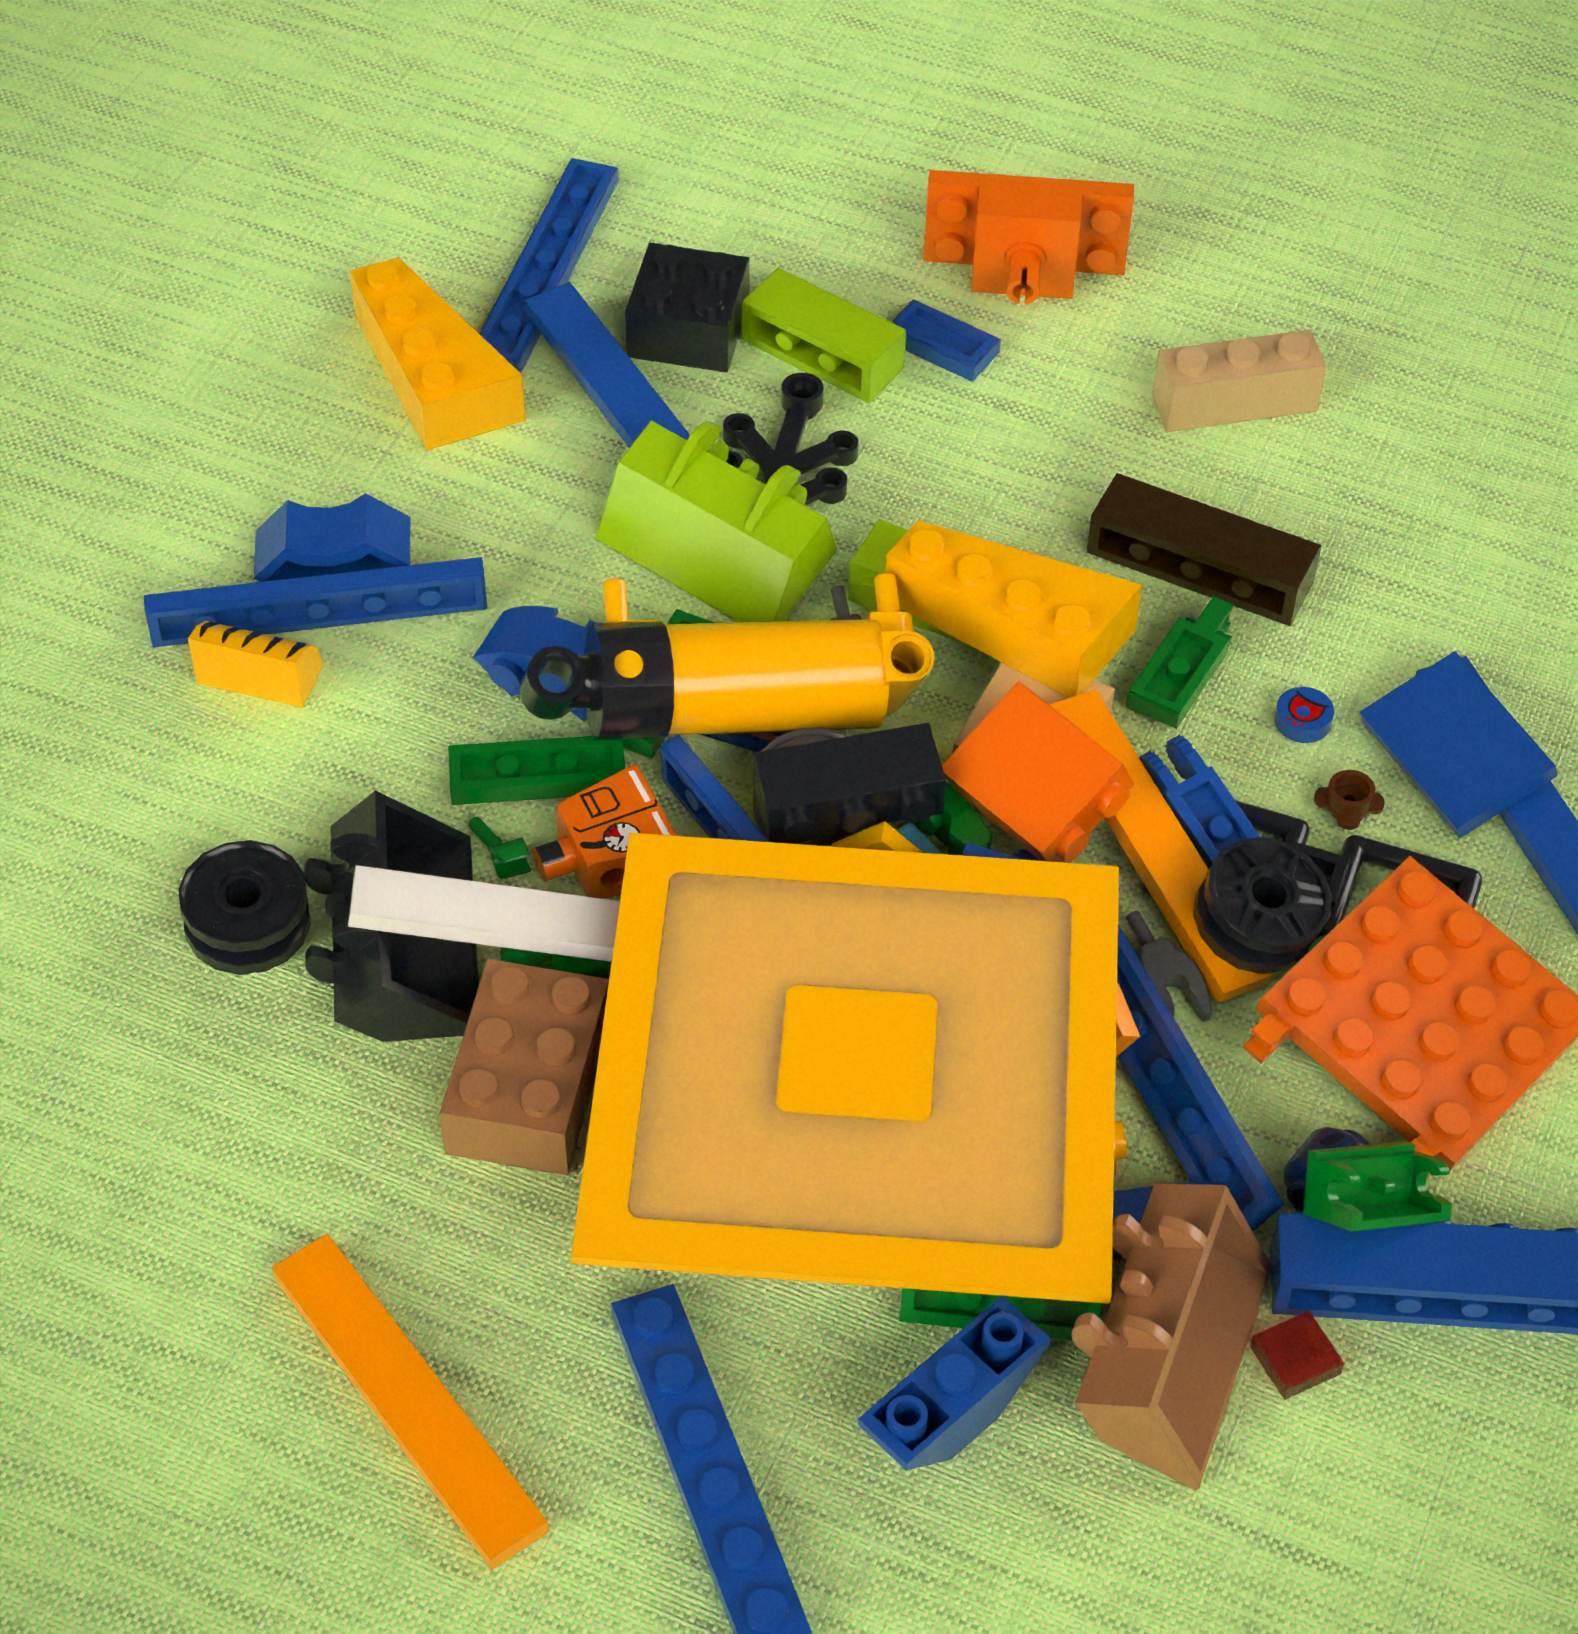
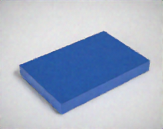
M1456 651L1359 712L1362 723L1459 839L1558 776L1556 765Z

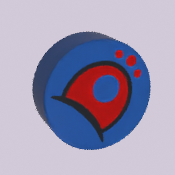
M1295 687L1284 692L1278 699L1274 718L1275 725L1283 736L1292 741L1313 743L1323 739L1329 733L1334 716V706L1329 697L1317 689Z

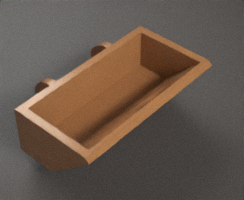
M1155 1183L1140 1223L1130 1214L1119 1215L1113 1220L1112 1247L1127 1261L1105 1322L1094 1313H1085L1077 1318L1072 1330L1074 1344L1091 1358L1075 1403L1102 1443L1197 1491L1200 1488L1272 1270V1265L1226 1185Z

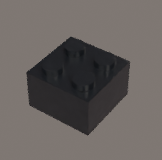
M649 242L625 310L626 351L629 358L728 373L742 329V301L750 294V257Z

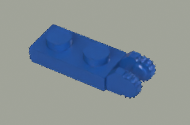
M1178 735L1166 742L1165 751L1175 770L1185 781L1179 784L1168 767L1163 764V760L1155 752L1149 751L1141 755L1139 759L1209 869L1220 851L1240 839L1258 838L1260 836L1213 767H1207L1188 739Z

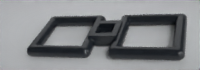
M1235 800L1255 830L1281 837L1282 842H1286L1308 855L1324 873L1332 894L1331 913L1318 937L1327 935L1344 919L1362 862L1395 870L1411 856L1446 886L1455 888L1454 893L1475 909L1483 882L1482 875L1476 869L1358 835L1349 836L1344 841L1340 855L1306 845L1310 833V828L1306 821ZM1141 879L1140 886L1142 891L1146 895L1151 896Z

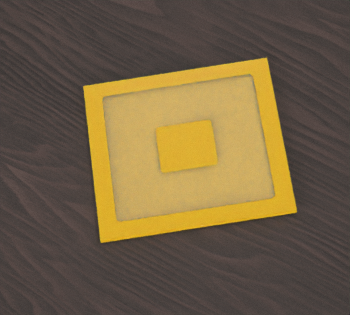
M629 833L572 1245L571 1264L1110 1304L1112 1298L1119 866Z

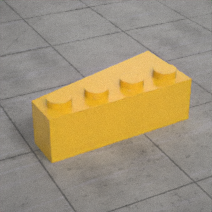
M399 257L350 271L355 317L426 451L526 421L522 374Z
M920 520L886 554V572L893 573L896 576L899 607L901 610L1069 698L1082 694L1136 632L1142 584Z

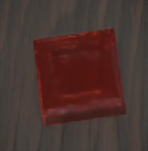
M1310 1311L1252 1336L1250 1348L1284 1400L1342 1373L1343 1360Z

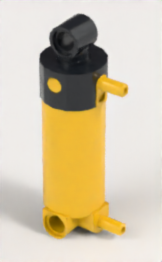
M889 572L880 573L874 577L877 612H869L865 619L664 624L661 620H629L626 582L620 578H611L603 583L606 623H592L589 626L584 656H578L565 647L552 646L543 648L533 656L521 681L520 696L527 710L542 719L553 720L562 718L572 709H586L588 725L594 741L665 738L668 735L783 732L803 728H825L829 730L875 729L882 726L886 714L894 713L901 708L925 679L934 665L935 655L932 645L919 633L914 632L912 615L900 612L897 579L893 573ZM547 673L555 674L564 681L567 690L560 693L550 692L541 685L539 676Z

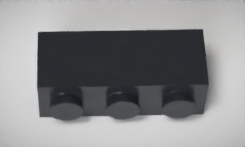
M929 723L754 753V789L769 842L801 843L815 836L844 831L858 833L884 821L888 824L900 821L920 822L931 816L943 814L946 778Z

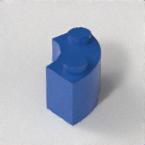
M366 493L351 503L331 508L307 507L287 500L256 530L253 579L265 582L410 565L411 517Z
M545 606L514 607L502 612L473 658L488 672L489 677L496 685L503 688L510 696L520 695L522 678L528 664L537 652L543 648L559 646L571 650L578 656H584L588 628L592 623L596 622L589 620L587 625L583 627L568 620L557 618V608ZM547 673L539 676V681L546 690L554 693L567 690L564 681L557 675ZM586 709L571 710L582 721L587 720Z

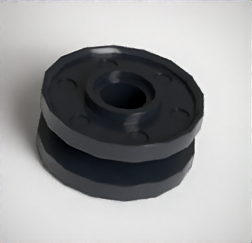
M1265 837L1240 839L1222 849L1210 866L1206 878L1195 894L1193 916L1200 937L1213 953L1237 969L1258 974L1284 972L1295 966L1307 954L1312 942L1317 939L1330 917L1332 894L1324 873L1308 855L1292 845Z
M247 840L224 843L203 853L186 869L178 889L186 941L196 957L215 970L238 975L266 972L288 961L303 946L311 926L304 873L293 856L272 844Z

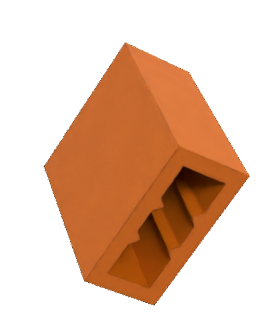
M1020 681L1009 690L942 764L946 780L964 799L1040 861L1068 863L1076 859L1087 846L1090 838L1089 834L1104 817L1110 818L1121 810L1128 800L1129 789L1134 785L1122 762Z

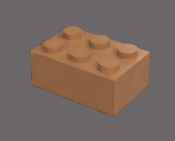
M487 959L439 1112L445 1154L568 1176L596 1078L609 979Z

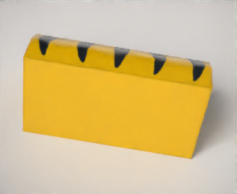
M204 621L197 625L188 637L196 682L201 685L303 708L323 669V661L319 649L302 642L210 621Z

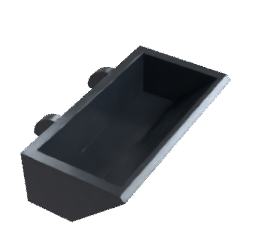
M375 790L330 826L331 863L310 857L305 862L304 877L306 884L317 893L329 895L325 899L326 913L332 917L333 951L312 945L308 947L305 953L306 970L313 978L319 981L334 983L335 1022L379 1041L391 1042L463 1036L479 988L477 944L348 927L356 865L473 881L471 837Z

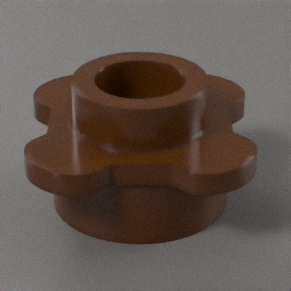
M1356 770L1337 772L1331 777L1328 787H1320L1314 794L1315 805L1321 809H1327L1336 819L1337 825L1347 830L1358 828L1361 820L1369 814L1381 813L1385 801L1381 794L1375 793V785L1371 778Z

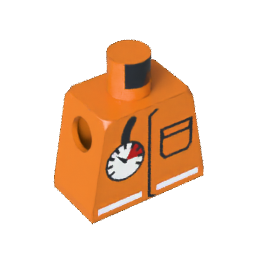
M635 764L561 801L555 808L558 839L534 847L532 852L535 865L544 882L574 872L587 897L603 899L621 895L629 833L677 835L641 770Z

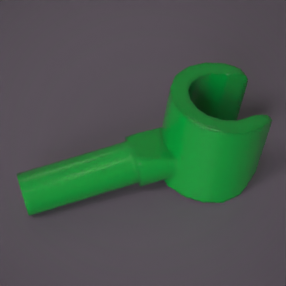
M474 817L469 821L468 827L491 853L496 874L500 879L531 872L526 859L529 854L528 848L522 837L502 842L501 838L496 836L479 817Z

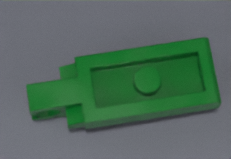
M1213 596L1196 621L1188 617L1185 619L1179 617L1129 689L1126 707L1177 729L1228 653L1232 636L1225 633L1230 627L1229 615L1233 609V604Z

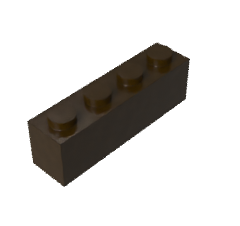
M1116 473L1091 514L1086 553L1207 597H1217L1233 604L1235 607L1291 626L1314 583L1322 545Z

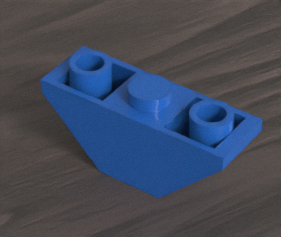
M1000 1296L858 1418V1426L906 1471L951 1460L999 1418L1050 1345L1051 1338L1004 1296Z

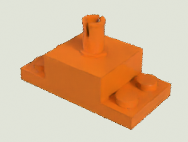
M929 170L923 261L972 264L971 292L1007 294L1011 301L1018 304L1020 302V295L1025 296L1024 304L1032 303L1038 297L1073 299L1075 272L1125 274L1135 184Z

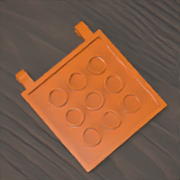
M1409 856L1261 997L1255 1009L1264 1017L1252 1029L1251 1033L1253 1036L1242 1048L1262 1064L1287 1038L1291 1039L1408 1142L1415 1144V1151L1441 1159L1451 1171L1578 1039V995L1414 858Z

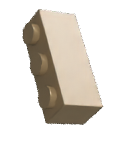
M1311 329L1163 349L1158 351L1152 397L1166 432L1318 411L1327 365Z

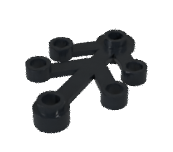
M805 372L791 374L782 382L781 405L786 411V415L774 450L755 429V422L749 415L734 413L727 416L723 422L724 442L729 447L735 449L743 448L751 459L759 464L760 469L766 475L765 484H767L770 477L779 468L785 465H790L799 470L800 475L829 462L837 466L851 465L858 458L859 445L855 434L840 430L831 433L827 440L797 453L807 420L814 418L823 406L824 386L822 381L817 376ZM729 450L727 463L739 468L743 463L741 455L733 450ZM824 468L816 474L815 479L800 484L807 489L805 505L818 499L824 503L834 504L844 500L847 495V475L838 468ZM832 484V485H836V486L830 487V486H826V485Z

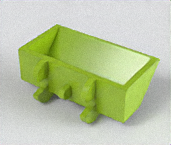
M650 421L618 462L595 539L738 622L785 621L838 550L827 518L804 506L807 498V489L798 483L795 485L801 474L800 471L790 465L782 466L765 484L756 479L760 468L756 462L746 459L739 468L727 463L729 448L727 444L720 440L714 444L722 430L714 423L707 421L700 424L686 440L659 424Z

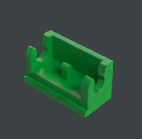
M1407 1141L1308 1150L1303 1214L1351 1232L1451 1221L1452 1203L1441 1195L1433 1196L1426 1186L1428 1173L1432 1176L1448 1175L1450 1170L1444 1161L1415 1151V1144Z

